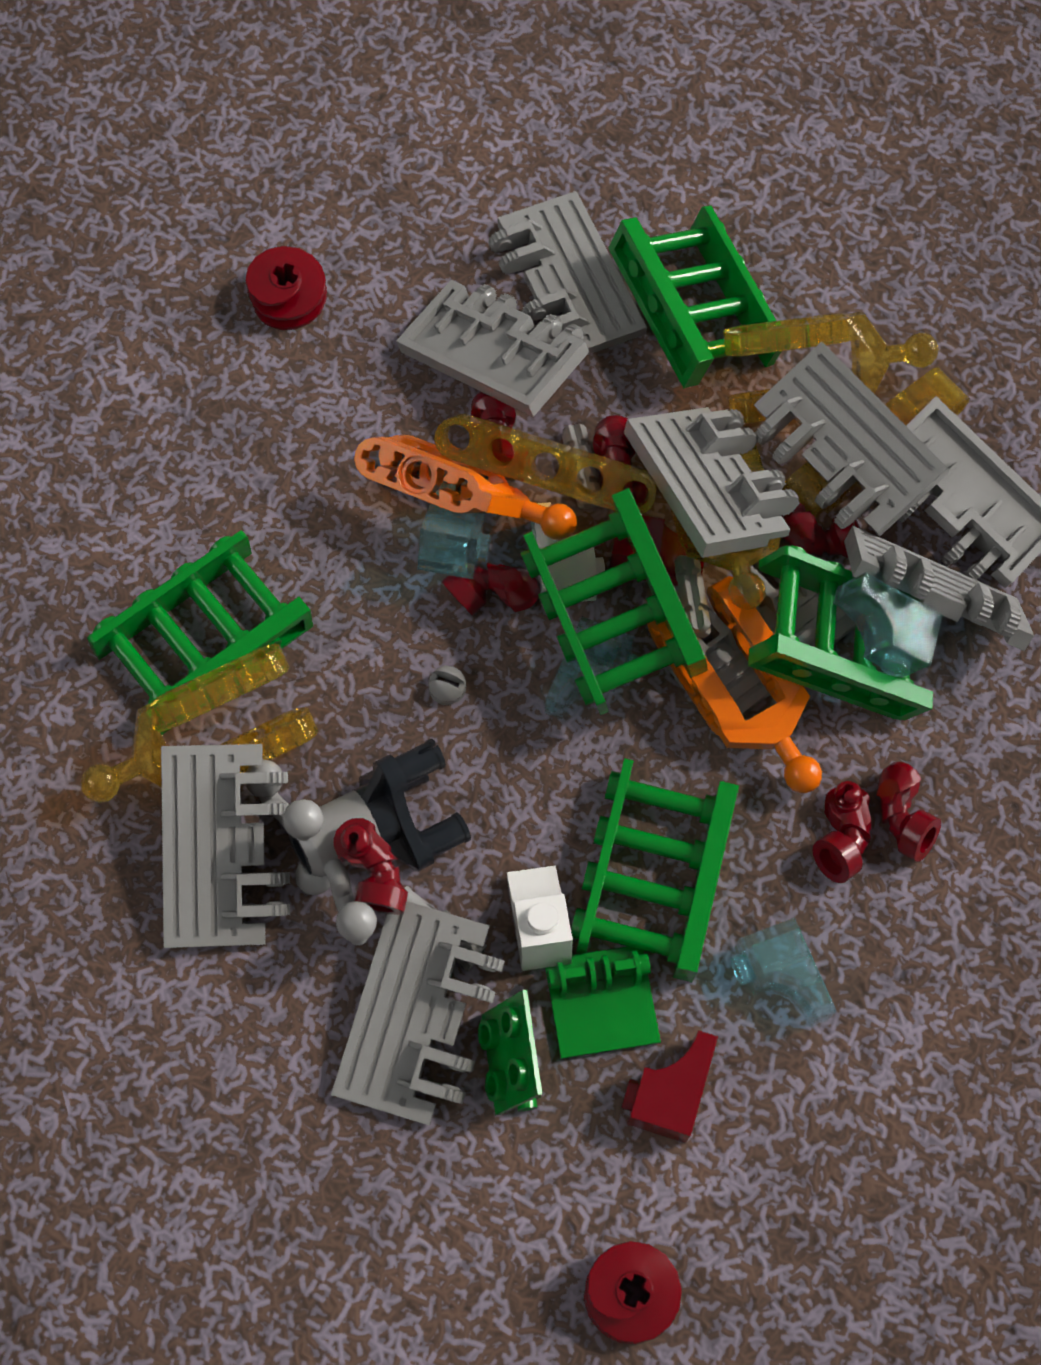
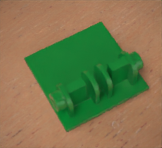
M627 946L572 955L571 964L563 965L562 962H557L556 966L545 968L561 1059L661 1043L648 974H651L648 954H644L643 950Z
M521 990L481 1014L482 1020L478 1028L479 1044L483 1050L487 1051L489 1071L485 1078V1091L488 1099L494 1102L495 1115H501L516 1107L519 1112L535 1110L538 1108L537 1099L541 1098L542 1095L527 990Z

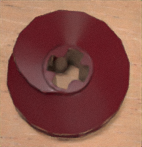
M280 246L267 249L257 255L248 266L246 274L248 297L254 307V312L264 324L279 330H296L310 324L321 314L327 301L326 277L322 265L312 254L300 248Z
M630 1241L610 1247L593 1263L585 1282L584 1303L590 1320L603 1335L619 1343L641 1344L660 1336L671 1326L680 1309L682 1288L676 1268L664 1253L650 1244ZM634 1278L642 1283L640 1292L646 1296L644 1304L637 1301L633 1307H629L624 1303L626 1293L619 1289L621 1281L628 1285Z

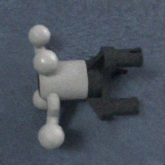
M429 739L425 743L395 758L392 755H388L373 762V770L359 777L360 786L333 801L319 807L311 800L300 799L288 805L284 815H273L287 831L292 847L300 861L295 872L297 886L305 894L310 895L322 894L331 887L332 896L338 910L336 917L337 930L343 938L354 945L360 946L367 942L375 930L377 917L374 910L368 904L354 901L350 878L344 867L349 863L347 861L342 862L334 849L335 833L344 822L352 818H364L372 822L376 827V832L390 845L392 854L417 872L434 864L435 857L463 842L466 843L471 840L467 824L458 812L422 831H419L414 826L404 792L420 784L427 783L429 781L428 774L438 769L441 770L446 766L444 756L433 739ZM263 759V765L249 766L246 772H282V770L275 762ZM245 784L248 791L254 796L259 797L262 804L266 801H282L287 803L278 793L281 786Z

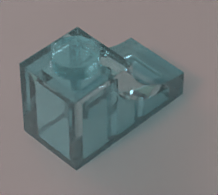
M442 483L439 488H449L456 491V485ZM430 503L420 531L417 570L473 579L478 561H487L491 535L483 533L485 515L451 512Z
M866 572L837 587L833 604L841 608L853 620L860 631L865 646L863 658L880 666L884 673L900 678L931 665L942 614L897 589L886 585Z
M582 616L575 632L578 633L599 623ZM625 633L585 650L584 653L594 676L638 658L639 656L631 653L635 636ZM564 656L546 697L544 713L562 720L572 704L582 697L574 680L583 676L577 660L567 663Z
M795 917L739 938L734 947L736 955L731 957V965L741 985L748 983L753 995L760 992H769L785 998L799 1009L810 1027L829 1020L837 1011Z

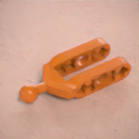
M405 434L389 438L372 437L361 442L355 451L354 461L356 468L367 479L451 512L492 513L524 518L539 524L546 536L557 541L570 537L576 529V515L567 505L556 503L549 507H544L531 502L521 490L510 486L503 474L496 468L417 437ZM379 450L381 466L374 469L375 461L369 458L371 451ZM418 461H422L420 465L415 464ZM465 479L468 481L467 484L461 485Z
M728 576L709 586L707 594L715 613L732 631L737 646L748 661L749 648L769 639L774 634L739 582L734 577ZM655 621L648 623L649 632L658 649L666 646L665 640L672 638L666 623L663 622L656 625ZM707 658L708 671L692 678L689 677L684 665L677 668L674 664L669 665L708 726L721 738L727 748L775 749L786 765L784 778L788 787L795 792L808 793L814 791L820 785L822 780L820 764L813 757L802 755L790 738L810 698L804 686L753 668L766 690L777 703L745 721L733 697Z

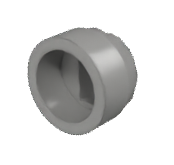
M444 665L437 668L429 678L428 689L430 696L434 701L442 705H453L459 702L466 692V679L464 675L454 666ZM438 677H442L447 680L459 683V686L457 688L450 683L436 679Z

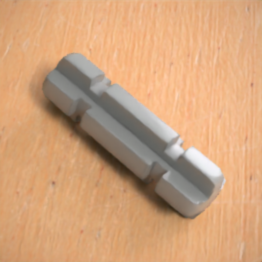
M580 423L568 425L563 428L562 439L564 448L568 453L566 457L573 487L576 489L577 506L580 509L598 507L601 505L602 494L600 485L596 481L598 476L591 446L587 442L589 441L587 429Z
M695 554L680 555L674 561L679 598L696 637L705 638L711 633L709 612L707 611L708 605L703 576L701 575L700 559Z

